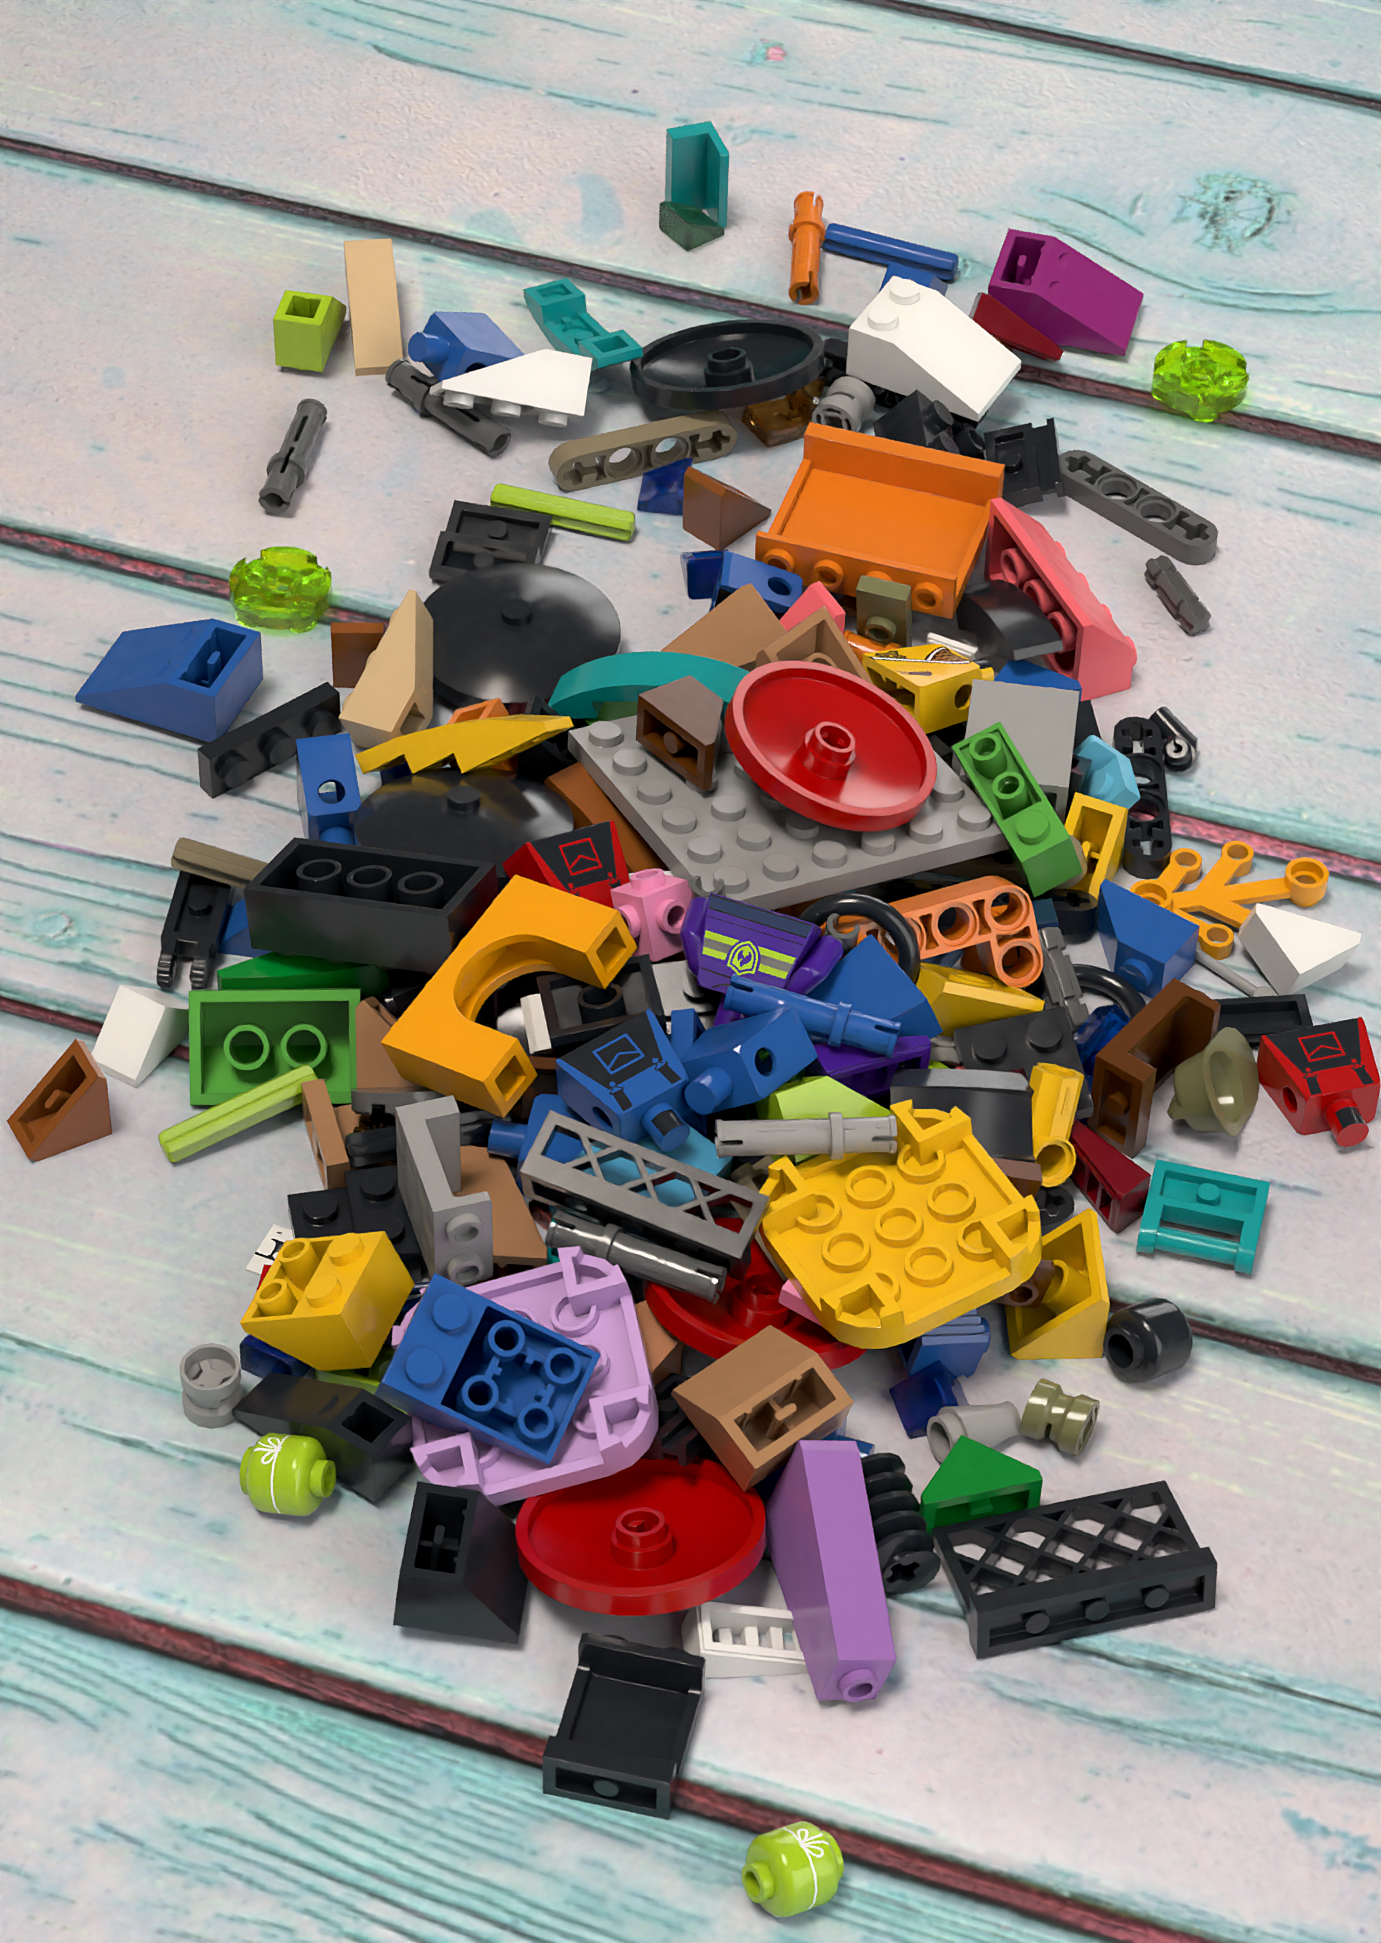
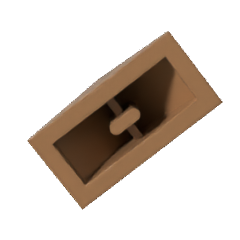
M374 996L362 1000L355 1008L357 1088L423 1087L401 1078L381 1044L382 1039L398 1020Z

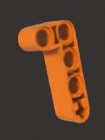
M996 875L985 876L888 903L900 912L912 927L919 945L920 960L976 945L979 961L983 969L1008 986L1026 987L1034 983L1041 974L1043 953L1030 897L1022 888ZM1007 893L1009 896L1007 909L1003 914L992 917L991 905L993 900L998 895ZM955 907V923L950 929L939 932L938 920L944 910ZM858 916L839 917L835 931L841 934H848L854 930L856 924H859L860 931L856 946L872 934L896 963L898 962L896 946L886 947V930L880 925ZM826 923L820 927L822 928L820 937L824 936ZM1018 946L1020 949L1018 962L1012 968L1003 970L1002 959L1008 949Z

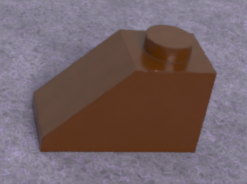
M691 675L638 694L636 741L701 791L708 790L712 787L720 749L724 700Z

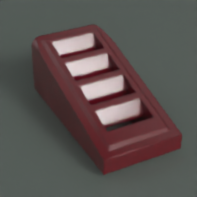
M984 292L977 293L968 317L987 333L998 338L1012 349L1049 363L1057 362L1061 359L1063 350L1056 343L991 295Z
M1074 1118L1069 1142L1075 1149L1076 1164L1069 1177L1104 1222L1113 1231L1120 1233L1143 1215L1151 1175Z

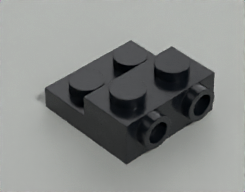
M397 1165L345 1171V1187L287 1195L293 1239L385 1231L414 1283L421 1282V1258L424 1257L398 1187Z

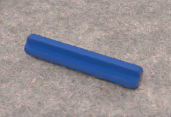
M830 223L825 231L823 247L829 251L887 266L892 261L946 281L953 280L958 270L959 256L955 253L837 223Z

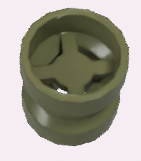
M1042 1378L1036 1384L1026 1404L1020 1423V1434L1036 1441L1046 1437L1057 1443L1060 1451L1078 1457L1091 1437L1099 1414L1100 1402L1084 1394L1075 1397L1065 1395L1061 1385Z

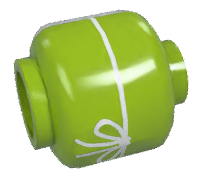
M267 1433L256 1442L255 1446H250L245 1451L240 1464L239 1480L242 1492L249 1496V1500L257 1510L304 1517L317 1510L323 1498H328L332 1494L336 1482V1467L333 1461L327 1460L322 1445L312 1437Z
M806 1821L795 1822L758 1835L753 1839L747 1849L746 1865L742 1868L741 1878L745 1892L753 1902L760 1903L767 1912L778 1918L790 1917L826 1904L832 1899L838 1889L839 1880L843 1876V1857L838 1844L829 1833L824 1830L821 1831L818 1827Z

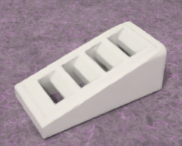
M708 1601L691 1607L682 1622V1648L684 1651L692 1655L701 1656L706 1660L705 1678L808 1673L792 1624L793 1616L789 1610ZM792 1632L794 1651L784 1650L782 1633ZM758 1634H766L767 1648L760 1647ZM733 1635L740 1636L741 1645L733 1644Z

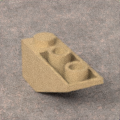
M409 589L400 607L392 613L389 627L376 650L369 655L365 670L353 692L346 697L343 703L342 712L338 718L358 747L370 749L396 737L426 730L433 718V619L415 590Z

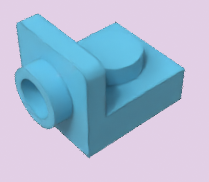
M1095 735L1089 736L1073 751L1075 755L1092 760L1083 790L1084 795L1128 809L1141 798L1130 759Z

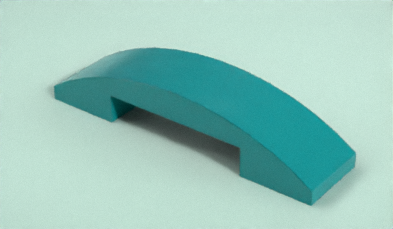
M568 278L523 289L524 299L529 310L552 347L559 352L592 358L591 371L643 357V347L627 332L619 330L609 333L587 313L585 294Z
M647 651L616 654L584 663L561 676L548 705L561 716L597 718L604 702H638V694L691 675L724 700L723 718H725L727 706L737 686L750 672L726 662L684 653Z

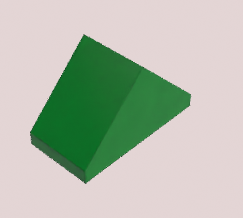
M961 1435L921 1493L919 1513L926 1519V1532L931 1536V1530L935 1527L1040 1506L1043 1479L1038 1469Z

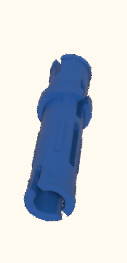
M737 974L732 975L730 980L731 986H728L723 1010L755 1016L794 1005L807 1033L829 1039V1046L840 1048L842 1043L883 1055L889 1059L892 1058L901 1022H893L852 1010V1003L840 1001L839 1005H835L752 981Z

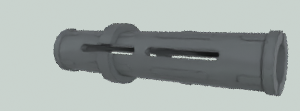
M403 358L397 359L387 370L385 381L388 382L387 386L412 400L415 409L422 414L434 415L456 432L487 451L491 456L500 455L509 445L511 440L510 430L476 409V407L473 406L472 409L450 407L443 404L444 397L431 395L430 388L440 382L435 376H427Z
M307 398L298 403L297 411L286 432L279 452L275 453L269 460L266 469L268 477L264 487L260 490L259 496L261 497L258 499L262 508L268 512L275 514L285 512L290 506L289 502L295 488L300 487L306 478L307 460L314 448L322 425L327 419L325 415L328 413L324 404L318 400Z
M558 1210L553 1216L554 1221L558 1223L550 1222L546 1235V1247L557 1249L581 1246L584 1254L605 1259L613 1266L618 1264L623 1272L706 1300L713 1305L719 1299V1294L716 1291L722 1292L724 1288L727 1267L717 1266L624 1234L622 1226L609 1223L604 1227L566 1214V1212Z

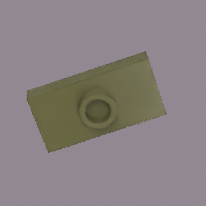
M861 575L856 588L857 635L885 645L895 642L902 645V648L912 647L911 586Z

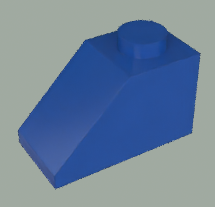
M1107 879L1100 884L1095 925L1109 969L1127 980L1138 992L1153 999L1173 978L1180 980L1194 965L1200 926Z

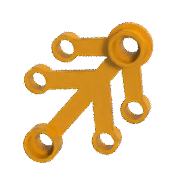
M1230 841L1222 847L1220 859L1195 890L1175 893L1181 884L1196 882L1200 877L1202 857L1197 851L1189 848H1180L1171 853L1169 865L1157 880L1146 879L1138 881L1131 886L1129 891L1199 925L1198 941L1200 942L1201 950L1216 960H1223L1232 953L1233 931L1223 924H1208L1188 914L1189 912L1201 911L1240 928L1251 910L1240 905L1287 898L1290 902L1300 907L1315 905L1326 894L1329 871L1322 862L1313 858L1301 857L1288 863L1285 875L1282 878L1228 885L1234 877L1245 876L1251 871L1254 856L1252 847L1247 843Z

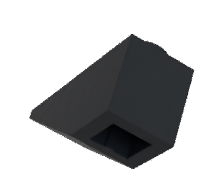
M270 1371L232 1409L234 1417L264 1435L267 1433L307 1436L316 1439L322 1445L327 1460L334 1462L336 1479L375 1503L413 1464V1454L410 1449L413 1447L412 1417L363 1388Z

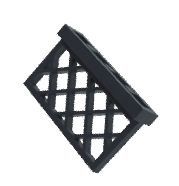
M1165 1480L935 1527L931 1530V1537L935 1543L934 1549L941 1559L943 1569L969 1624V1643L977 1659L1215 1609L1218 1563L1209 1546L1200 1548ZM1155 1504L1158 1505L1162 1513L1156 1524L1129 1514L1132 1509ZM1087 1518L1105 1524L1097 1536L1071 1527L1074 1521ZM1118 1529L1144 1538V1541L1137 1550L1110 1540ZM1029 1530L1046 1536L1038 1548L1012 1538L1016 1533ZM1061 1541L1083 1549L1086 1552L1077 1563L1052 1554V1551ZM975 1543L988 1549L979 1560L955 1552L953 1546ZM1157 1544L1180 1551V1553L1160 1557L1150 1556ZM1001 1553L1027 1563L1019 1575L992 1565ZM1099 1556L1122 1564L1098 1570L1091 1568ZM1040 1568L1063 1576L1041 1582L1032 1581ZM981 1580L1003 1588V1590L975 1595L973 1592Z

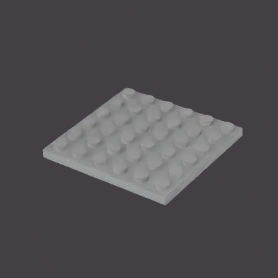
M637 715L612 721H599L587 727L568 731V750L578 762H581L589 775L676 877L688 880L689 888L691 889V879L694 876H701L703 892L715 890L718 886L719 878L723 879L726 897L770 911L1009 849L1003 833L981 799L963 781H960V777L935 751L937 777L934 788L921 811L913 819L901 826L888 830L865 832L841 829L814 821L786 807L765 792L744 771L734 756L725 732V718L722 719L721 743L712 787L705 791H701L636 741Z

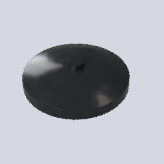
M742 319L703 324L663 336L644 346L643 357L630 361L629 367L632 389L639 398L661 407L681 410H720L754 405L795 392L814 381L822 373L826 362L823 340L811 328L781 320Z
M504 563L474 569L447 581L437 588L423 603L433 619V690L449 702L462 708L500 697L509 715L524 714L528 699L535 694L548 704L561 676L570 670L599 658L620 654L621 651L620 621L613 604L607 596L582 577L551 566L532 563Z
M459 767L437 768L403 776L383 785L370 794L360 805L355 815L354 844L495 863L500 894L510 882L502 863L526 842L574 830V818L571 808L561 795L544 783L531 777L495 768H486L461 773Z

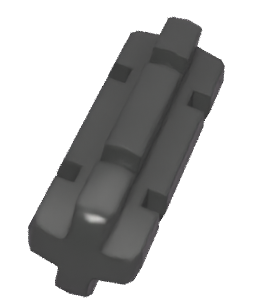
M1164 555L1156 559L1150 558L1145 564L1147 569L1144 572V576L1152 587L1156 589L1155 591L1173 615L1178 618L1185 631L1192 635L1199 631H1206L1210 626L1208 621L1211 618V613L1199 601V597L1180 572L1176 571L1177 568L1171 560Z
M1058 927L1042 928L1038 930L1043 953L1041 977L1051 1006L1065 1007L1072 1034L1081 1032L1091 1026V1017L1086 1003L1080 1004L1079 1002L1083 994L1069 954L1063 956L1062 951L1066 949L1061 930Z

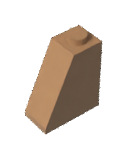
M752 583L737 589L664 647L661 652H675L707 657L751 672L756 669L757 653L787 631Z
M460 1146L461 1191L453 1192L452 1195L461 1197L479 1192H488L492 1201L493 1276L489 1279L476 1281L474 1285L546 1266L547 1247L504 1157L487 1153L486 1147Z

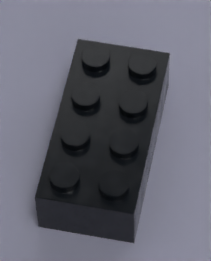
M296 837L243 889L251 947L253 949L274 951L280 956L303 955L324 958L330 963L354 962L375 965L380 970L404 969L426 972L431 977L440 969L460 941L468 934L492 904L493 900L499 895L495 863Z

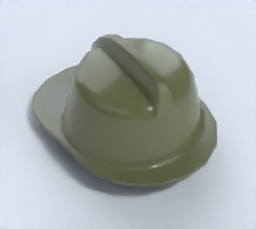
M1230 1027L1222 1028L1215 1034L1203 1051L1186 1059L1177 1066L1174 1071L1173 1080L1175 1095L1172 1097L1167 1113L1171 1119H1185L1189 1126L1197 1132L1225 1131L1227 1135L1232 1137L1238 1135L1241 1127L1253 1112L1257 1103L1259 1078L1252 1049L1245 1037L1237 1029Z

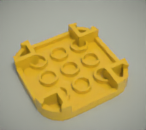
M912 1099L889 1105L890 1114L895 1115L897 1124V1136H894V1140L897 1141L896 1153H844L843 1159L830 1160L829 1154H821L796 1167L784 1155L768 1166L769 1178L759 1191V1193L770 1197V1205L759 1226V1233L763 1243L822 1326L843 1343L860 1349H885L908 1342L1013 1291L1031 1278L1041 1261L1042 1235L1040 1211L1032 1194L1025 1198L1020 1195L973 1136L971 1118L956 1106L952 1108L949 1114L937 1109H913Z

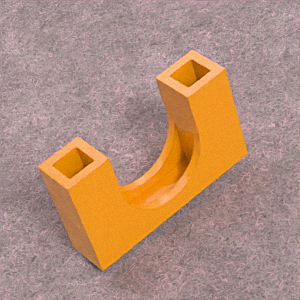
M514 875L473 928L460 941L440 969L427 982L407 1010L394 1023L390 1031L382 1039L381 1044L401 1078L446 1096L453 1095L454 1099L504 1118L538 1074L517 1038L475 1023L477 1014L485 1000L497 988L509 980L537 971L561 973L606 989L638 947L618 910Z

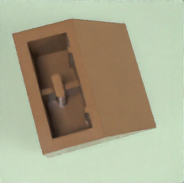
M771 1325L671 1392L673 1398L744 1492L785 1465L799 1440H822L841 1427L854 1403L815 1351Z

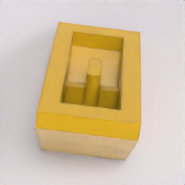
M1075 792L1064 827L1069 835L1074 836L1080 842L1087 860V872L1079 883L1067 889H1076L1090 893L1098 901L1100 884L1105 879L1112 882L1122 862L1128 808Z

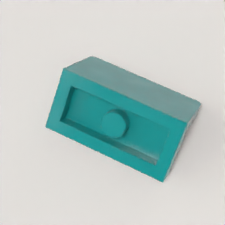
M711 121L666 129L665 207L670 216L706 209L716 229L726 228L729 152Z

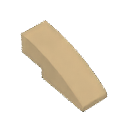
M392 239L344 241L345 278L355 376L386 374L393 362L403 358Z

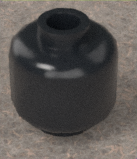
M1151 1297L1116 1311L1107 1322L1103 1342L1105 1356L1113 1369L1130 1381L1146 1383L1182 1368L1190 1358L1193 1346L1191 1326L1186 1316L1178 1306L1165 1298Z

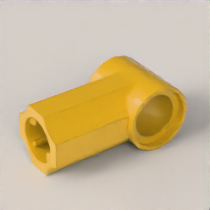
M1038 1063L1037 1066H1033L1029 1085L1034 1090L1031 1098L1033 1156L1036 1159L1035 1163L1041 1166L1043 1179L1041 1185L1054 1187L1066 1181L1072 1174L1076 1164L1075 1149L1069 1142V1137L1084 1075L1074 1069L1049 1063Z

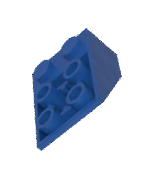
M214 618L123 631L75 695V701L211 742L225 735L263 680L261 632Z
M434 1273L374 1395L430 1424L458 1434L470 1432L475 1440L549 1465L601 1354Z

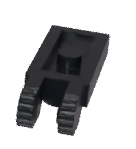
M180 871L160 938L161 952L157 963L156 975L158 986L169 988L172 986L176 976L178 955L194 957L189 975L191 989H206L211 974L212 959L217 958L236 887Z

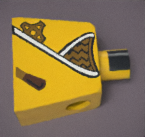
M928 644L863 654L862 666L874 685L903 706L917 721L925 734L968 720L973 679L994 680V671L987 659L981 658L971 661L941 644Z

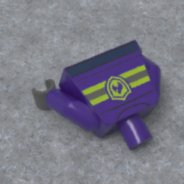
M694 876L691 879L692 900L689 902L680 929V938L688 969L697 977V985L722 994L712 1027L751 1017L730 1010H723L728 986H731L730 980L733 974L806 996L828 977L842 955L848 954L856 947L860 925L856 924L854 930L848 934L838 933L835 931L840 917L837 913H832L828 917L824 936L820 937L822 928L813 923L726 897L723 879L719 878L717 888L710 892L702 891L701 876Z

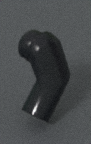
M1166 706L1157 709L1149 717V720L1153 721L1161 732L1164 766L1172 772H1185L1195 763L1198 739Z

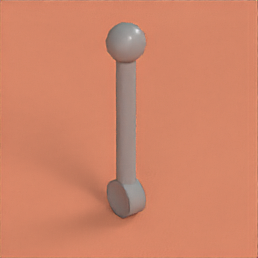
M1197 941L1195 954L1197 961L1251 997L1275 996L1271 988L1265 986L1256 987L1202 951L1200 943Z

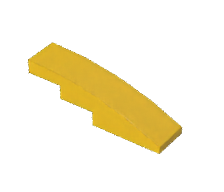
M520 714L473 719L402 735L355 754L363 774L392 769L406 761L411 773L414 774L442 768L456 760L461 773L490 768L574 727L570 716Z

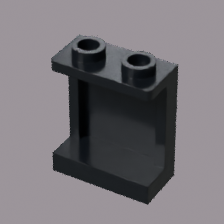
M582 1633L578 1645V1665L556 1737L549 1735L543 1754V1793L669 1820L704 1698L706 1660L701 1656L692 1655L679 1648L663 1649L630 1642L616 1635L601 1636Z

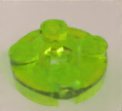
M1203 339L1202 347H1187V340L1177 341L1164 347L1155 357L1151 394L1155 399L1163 401L1170 407L1189 413L1190 417L1198 422H1212L1218 417V413L1235 408L1245 399L1249 382V374L1246 372L1247 362L1237 350L1218 341Z
M288 546L269 547L260 550L261 558L252 560L247 564L245 557L236 563L229 576L230 602L236 611L238 623L243 626H258L277 630L290 629L296 633H304L315 628L317 618L324 614L332 601L331 572L327 566L325 570L317 564V556L307 550ZM279 585L288 586V589L277 590Z

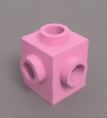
M646 869L630 876L631 882L610 890L614 909L619 911L638 947L631 956L649 954L650 960L656 962L683 951L680 929L689 902L692 900L688 880L665 875L662 869Z

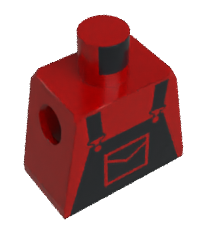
M614 820L526 842L502 863L510 880L514 875H518L613 909L610 890L630 882Z
M1352 1018L1261 1036L1256 1063L1259 1083L1294 1130L1302 1135L1332 1131L1337 1143L1343 1147L1354 1146L1362 1142L1369 1133L1367 1123L1375 1118L1381 1089L1379 1073L1363 1018Z

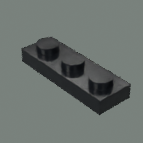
M325 682L198 748L200 788L214 799L296 756V739L336 735L341 732V722L338 718L341 714L340 692L331 684Z

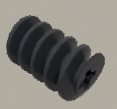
M890 1452L875 1453L862 1457L860 1459L884 1593L896 1595L921 1589L935 1578L940 1570L941 1559L934 1552L935 1543L933 1538L926 1532L927 1522L923 1515L919 1513L920 1503L916 1496L912 1494L913 1485L905 1474L906 1466L899 1455Z

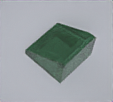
M662 201L659 204V229L686 251L724 235V229L696 206Z

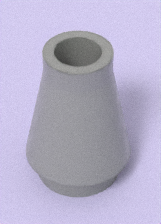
M1009 1401L989 1405L943 1407L939 1410L938 1415L929 1419L927 1438L934 1456L943 1463L961 1435L993 1448L1006 1439L1020 1434L1021 1419L1018 1410Z

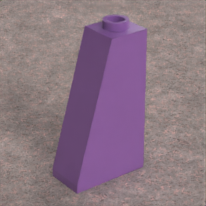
M799 1440L765 1506L766 1545L787 1609L791 1611L793 1616L792 1624L817 1700L860 1702L866 1699H875L897 1659L859 1449L856 1441Z

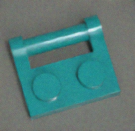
M1156 1159L1139 1229L1136 1251L1153 1255L1154 1250L1157 1249L1235 1265V1272L1251 1275L1271 1182ZM1164 1220L1241 1237L1239 1242L1161 1227L1160 1222Z

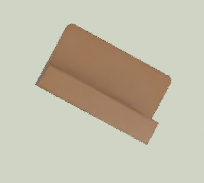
M324 1078L301 1082L303 1122L323 1188L326 1190L345 1187L344 1172L363 1169L350 1166L345 1149V1136L353 1133V1129L356 1126L359 1127L360 1121L364 1120L367 1122L370 1116L376 1119L373 1109L371 1115H360L352 1111L351 1104L333 1108Z

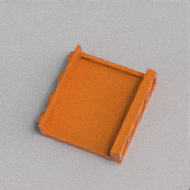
M810 422L804 433L803 460L768 533L758 531L756 534L755 560L799 575L803 580L802 585L809 587L811 584L820 581L828 591L856 597V588L861 575L911 586L912 610L953 619L987 539L991 499L1002 498L1005 465Z

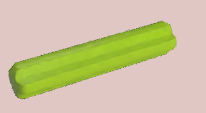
M502 483L495 485L490 498V506L552 516L554 526L628 541L635 530V514L631 511Z
M303 1064L161 1131L158 1134L160 1147L170 1162L180 1161L301 1104V1082L317 1080L318 1078L308 1064Z

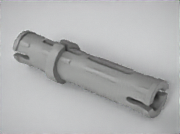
M829 1112L828 1118L722 1121L721 1119L715 1121V1133H717L715 1149L717 1158L726 1156L829 1154L830 1160L843 1159L844 1153H896L897 1141L894 1140V1136H897L895 1115H888V1117L843 1118L841 1112Z

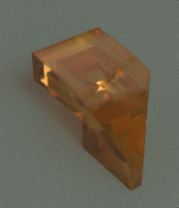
M822 376L817 377L805 387L785 395V398L745 406L741 422L768 448L804 437L809 423L812 422V413L820 402L826 380Z

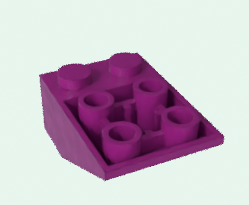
M1008 229L988 284L989 295L1057 345L1094 350L1101 354L1121 356L1126 355L1144 298V293L1054 236Z

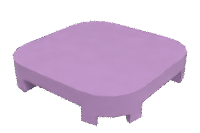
M581 1246L557 1248L560 1262L466 1287L601 1355L549 1465L475 1440L470 1432L458 1434L430 1424L408 1413L412 1417L414 1446L410 1449L426 1483L480 1491L495 1506H500L610 1476L632 1466L650 1448L658 1430L659 1407L637 1307L618 1264L613 1266L605 1259L586 1255L583 1253ZM425 1288L420 1289L421 1295H423ZM418 1303L406 1313L400 1326L393 1325L392 1347L394 1352Z

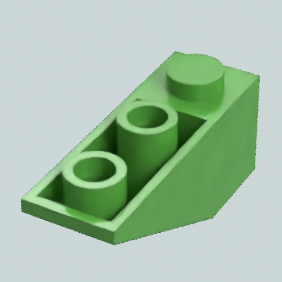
M1000 721L952 746L977 796L990 811L992 818L1003 833L1009 848L1007 852L1034 898L1083 872L1070 835Z

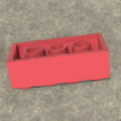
M1000 497L991 499L984 578L986 581L1001 579L1012 583L1024 591L1049 619L1062 639L1063 650L1040 655L1051 671L1079 681L1082 687L1081 701L1092 700L1130 689L1133 666L1137 662V652L1132 639L1129 636L1123 635L1113 621L1109 608L1098 601L1089 589L1086 577L1081 572L1075 570L1067 559L1061 543L1054 541L1040 522Z

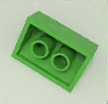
M362 988L200 989L189 991L190 1105H218L303 1064H308L318 1079L324 1078L331 1104H351V1089L357 1088L355 1008L362 1001Z

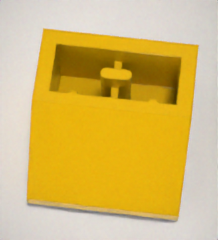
M385 1231L359 1234L346 1233L338 1236L287 1240L279 1250L262 1284L256 1291L253 1300L240 1321V1325L246 1333L319 1371L371 1367L415 1283Z

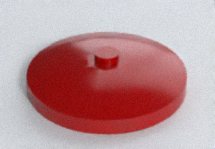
M779 661L765 664L748 673L740 681L727 706L724 720L727 740L734 756L744 771L774 799L814 821L852 831L868 832L892 829L913 819L921 811L934 788L937 777L934 750L917 721L887 693L868 681L844 670L808 661Z
M742 1218L713 1219L716 1225L736 1233H740L744 1224ZM755 1238L751 1243L752 1262L743 1281L741 1282L727 1276L722 1292L716 1291L719 1294V1299L714 1305L695 1296L645 1279L643 1280L646 1302L657 1320L682 1342L717 1360L769 1325L815 1351L829 1370L850 1364L868 1350L860 1349L837 1340L822 1326L779 1303L781 1289L786 1282L780 1277Z
M670 1454L664 1460L639 1458L632 1466L610 1476L528 1497L522 1505L516 1521V1545L519 1564L526 1577L534 1586L547 1596L568 1606L588 1612L616 1616H647L671 1613L716 1599L738 1586L754 1571L762 1559L767 1541L765 1508L761 1497L754 1487L744 1492L727 1468L719 1463L697 1457L686 1467L678 1465V1456Z

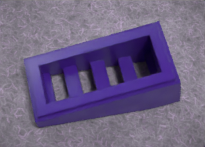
M927 1035L898 1037L891 1059L842 1043L840 1048L829 1046L828 1042L813 1044L818 1057L805 1067L804 1077L828 1076L871 1100L890 1094V1086L896 1069H928L932 1043ZM905 1061L904 1067L897 1068L898 1062Z

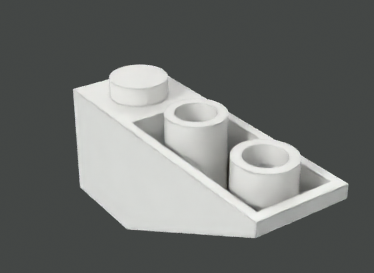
M543 349L441 381L430 388V394L444 397L443 404L450 407L472 409L473 403L491 406V414L496 416L520 418L521 412L538 416L539 424L564 428L567 427V422H572L584 416L592 358Z

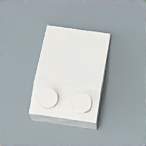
M896 276L889 280L849 327L846 375L905 396H909L917 389L932 402L934 400L940 401L949 412L977 422L1021 368V360L938 291Z

